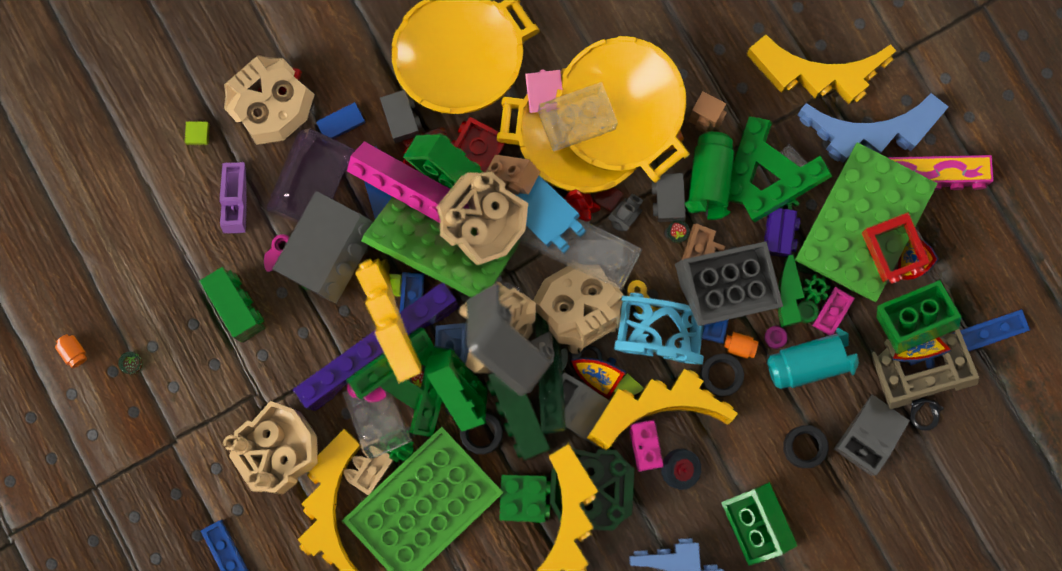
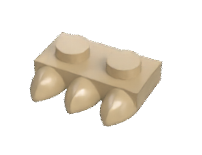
M363 443L361 448L367 458L362 456L353 457V463L359 471L346 469L344 470V475L350 484L365 494L370 495L394 460L390 459V454L378 446Z

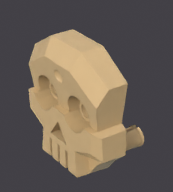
M257 55L224 84V109L236 122L242 121L256 145L285 140L307 121L314 93L294 77L295 71L283 58ZM260 79L261 92L248 89ZM282 86L286 88L284 95L278 93V89ZM256 108L261 109L262 113L259 117L253 114Z
M468 172L458 179L443 200L436 206L440 217V235L452 246L457 244L476 265L506 256L525 232L528 203L506 190L505 183L493 172ZM468 202L470 209H462ZM492 202L497 204L496 210L492 209ZM472 228L476 229V236H473L471 234Z
M570 264L544 279L533 301L536 303V312L548 322L549 331L559 344H568V349L572 354H579L578 348L581 352L584 347L610 332H616V329L619 330L622 309L621 300L624 295L614 282L608 281L599 265Z
M496 282L499 285L500 303L508 307L512 313V327L528 340L533 332L532 323L535 322L536 303L515 288L510 290L500 282ZM467 302L466 305H462L459 311V314L461 316H464L466 319ZM469 350L466 367L475 373H493L476 359Z
M272 401L265 406L252 422L247 420L234 432V436H227L223 442L224 447L226 446L225 449L231 450L229 457L253 492L284 494L296 485L298 477L307 473L318 464L317 435L302 413ZM270 431V436L267 438L266 435ZM287 457L288 461L284 464V459Z

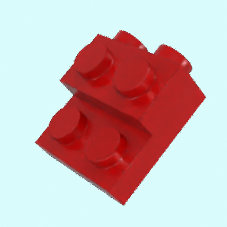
M471 117L468 118L467 122H462L458 130L460 134L457 140H452L451 142L453 146L463 150L466 154L465 156L470 161L477 163L481 167L480 170L484 173L487 171L494 156L500 155L506 144L497 141L498 131Z

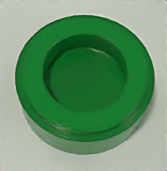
M802 301L797 305L802 323H811L818 317L819 309L814 302Z

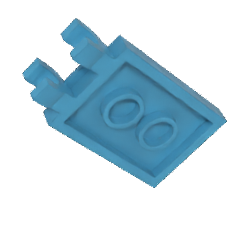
M537 177L529 195L521 193L516 195L528 203L526 226L547 247L554 243L565 253L570 246L561 237L562 234L571 228L581 238L587 232L577 221L580 217L579 213L542 177Z

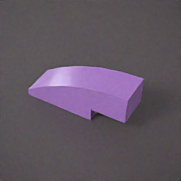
M244 162L222 163L220 226L223 233H246L247 204Z

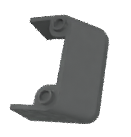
M496 283L467 300V344L470 352L476 359L516 393L523 396L532 391L553 362L552 333L549 331L529 342L512 327V313L510 309L500 303L499 285Z

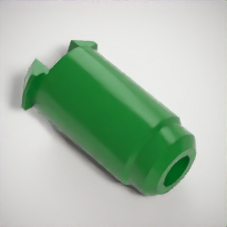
M705 132L698 137L697 146L694 148L689 198L684 205L690 213L708 210L707 220H719L731 212L727 210L734 151L733 140L725 133Z

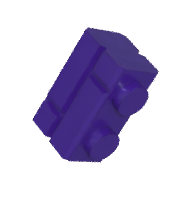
M779 208L767 215L764 242H767L771 256L787 258L789 255H792V252H796L797 239H794V233L799 230L800 218L797 217V211Z

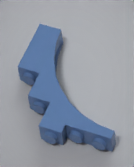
M931 93L918 106L907 113L881 122L852 123L838 120L819 112L807 103L799 111L798 116L804 125L813 127L820 138L831 142L826 148L829 151V156L843 163L857 142L880 154L894 138L897 140L896 143L899 147L911 151L946 111L948 106Z
M693 538L679 539V543L674 544V553H671L670 549H658L657 554H648V550L634 551V555L629 556L630 566H647L665 571H724V569H718V565H704V570L700 569L699 543L693 542Z

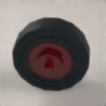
M675 449L669 452L662 462L661 474L664 481L670 487L678 490L689 489L699 480L701 463L699 458L689 450Z

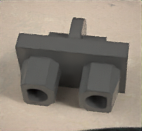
M631 194L628 200L624 198L608 217L612 226L618 231H627L643 210L639 207L643 200L635 194Z

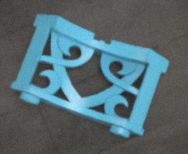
M630 293V296H622L618 340H615V350L622 353L653 356V352H656V355L664 356V359L685 364L703 365L704 356L700 355L703 325L698 326L690 305L643 298V294ZM633 305L643 309L642 314L633 313L636 319L641 320L640 323L629 320L630 307ZM651 307H658L660 309L653 312ZM667 314L675 322L680 333L672 335L667 340L665 346H662L659 333L649 326ZM689 316H692L691 323L688 321ZM628 326L635 328L628 341H626ZM644 332L652 335L653 341L651 343L646 341V337L649 335L643 334ZM677 338H682V340L678 341L679 348H677L674 344L675 340Z

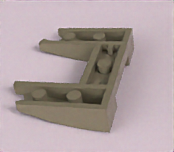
M960 329L955 330V334L947 333L939 337L951 349V352L942 355L946 365L909 376H904L899 361L893 360L896 352L889 339L884 342L887 348L880 355L877 356L874 351L872 352L874 365L890 410L912 404L914 399L955 388L957 391L978 385L979 376Z

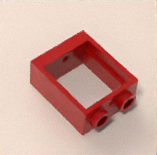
M909 213L869 227L862 232L882 282L890 280L891 284L904 279V274L911 272L912 276L925 271L924 266L930 263ZM904 226L919 261L890 272L876 236Z

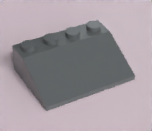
M315 191L272 270L324 299L337 304L368 247V244L362 242V238L373 221Z
M767 242L687 258L675 263L680 286L698 326L783 307Z

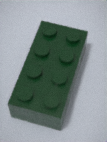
M494 373L488 375L490 381L486 382L491 395H497L499 402L495 404L500 416L505 415L508 423L504 425L509 437H515L517 444L513 446L518 458L523 457L527 461L550 451L527 395H519Z

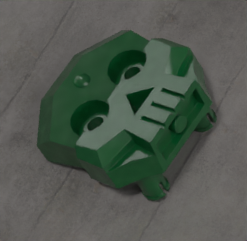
M571 448L585 471L589 467L595 470V474L589 476L598 491L594 494L596 499L591 501L593 504L592 510L587 511L584 508L583 502L579 503V506L594 530L613 531L622 521L632 515L634 468L623 459L617 450L598 449L595 454ZM553 468L550 504L561 522L563 511L562 490L557 472ZM613 482L614 499L603 491L604 488Z

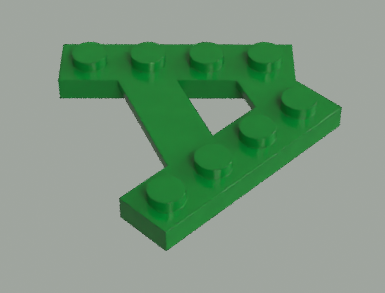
M749 116L733 164L729 201L743 204L755 223L831 178L832 174L821 156L799 167L766 143L772 122L767 119ZM758 164L780 179L762 191L752 184Z
M420 327L408 336L419 362L426 367L420 388L407 379L399 382L385 353L346 380L360 400L378 387H381L414 409L409 432L415 435L431 437L434 434L442 399L426 375L428 357L451 348L434 346L426 331Z

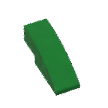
M792 254L785 259L778 284L783 307L778 308V316L782 328L802 322L797 301H801L805 297Z

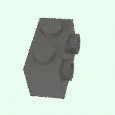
M405 90L380 98L395 144L420 135L418 129L422 128L418 115H413L412 109L416 107L413 98L407 96Z
M683 173L663 174L658 182L654 183L652 181V194L657 195V203H653V216H658V222L685 221Z

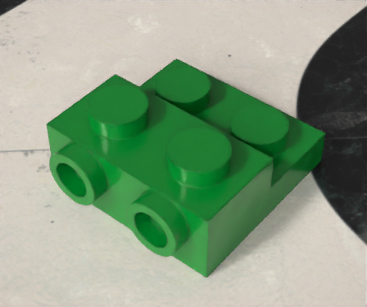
M501 475V490L503 494L500 496V521L545 522V518H550V504H546V495H550L551 481H546L547 476Z

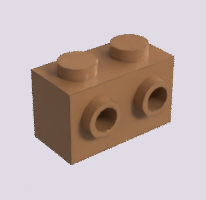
M702 91L691 112L689 122L696 125L695 128L703 133L713 131L714 128L719 129L727 114L724 111L726 103Z
M495 155L486 171L493 172L505 183V189L516 195L519 193L529 195L540 174V171L530 160Z

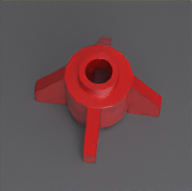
M575 189L563 197L579 213L580 217L577 219L579 222L585 223L590 221L591 213L600 211V206L595 202L593 203L589 193H581Z

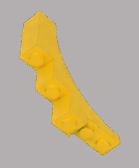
M765 35L749 48L747 55L781 93L785 89L790 91L800 82L814 99L820 94L822 97L834 88L850 104L853 100L856 102L860 101L867 94L865 92L869 86L867 82L877 75L876 70L880 66L885 68L894 60L892 56L896 50L890 44L877 54L861 61L846 64H822L792 55Z
M368 259L360 263V268L357 269L356 275L367 296L365 301L367 308L377 326L375 334L398 381H404L421 373L422 366L408 337L394 298L390 282V266L387 259L380 261V259L374 261Z
M684 369L670 390L667 389V385L662 381L653 379L647 383L637 400L634 399V395L629 391L618 389L587 439L607 450L618 435L628 426L644 417L659 412L675 410L698 412L714 417L727 425L734 420L737 412L733 410L730 404L715 399L710 391L699 389L703 380L699 378L700 376L696 372Z
M343 429L317 455L318 464L308 471L307 476L315 484L319 482L320 485L302 503L305 507L303 511L312 520L316 518L317 521L298 540L301 543L300 548L307 555L312 554L316 556L322 551L324 553L322 557L330 565L334 563L340 569L339 571H359L344 549L337 528L336 504L339 486L344 470H346L351 459L361 448L359 441L346 429Z
M568 444L549 456L561 486L563 511L561 527L556 542L547 559L537 571H561L563 569L565 571H587L585 566L588 563L574 540L578 538L579 541H582L590 536L591 532L589 530L593 527L579 506V503L583 502L586 505L596 499L594 494L598 491Z

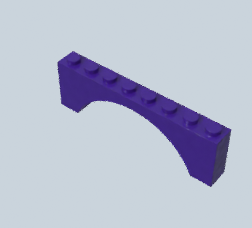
M440 283L401 311L400 316L409 336L420 327L424 329L443 320L457 310L459 305L445 284ZM375 331L293 389L305 408L314 412L332 400L348 383L346 379L385 353Z

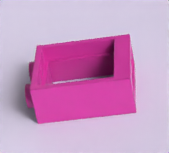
M648 421L632 424L629 427L637 472L663 467L655 422Z

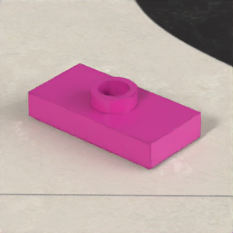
M834 287L812 326L827 335H833L855 298Z

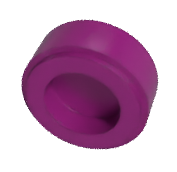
M770 327L764 334V341L768 347L779 349L786 344L787 333L782 327Z

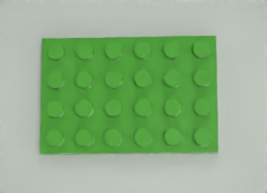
M857 142L795 261L876 302L887 281L882 282L862 232L869 227L905 213H909L915 227L938 183ZM904 226L876 236L890 272L893 271L909 240Z
M394 197L390 199L362 238V242L470 297L477 295L496 283L520 243L517 241L506 256L476 265L457 244L452 246L440 235L439 222ZM475 228L471 229V234L473 236H476L477 234Z
M441 427L342 521L388 571H422L503 494V491L450 434Z

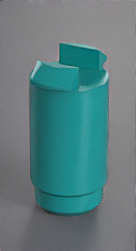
M837 328L836 334L781 349L779 353L770 355L767 364L773 384L779 389L795 388L847 372L855 375L859 365L858 355L847 356L844 347L849 346V334Z

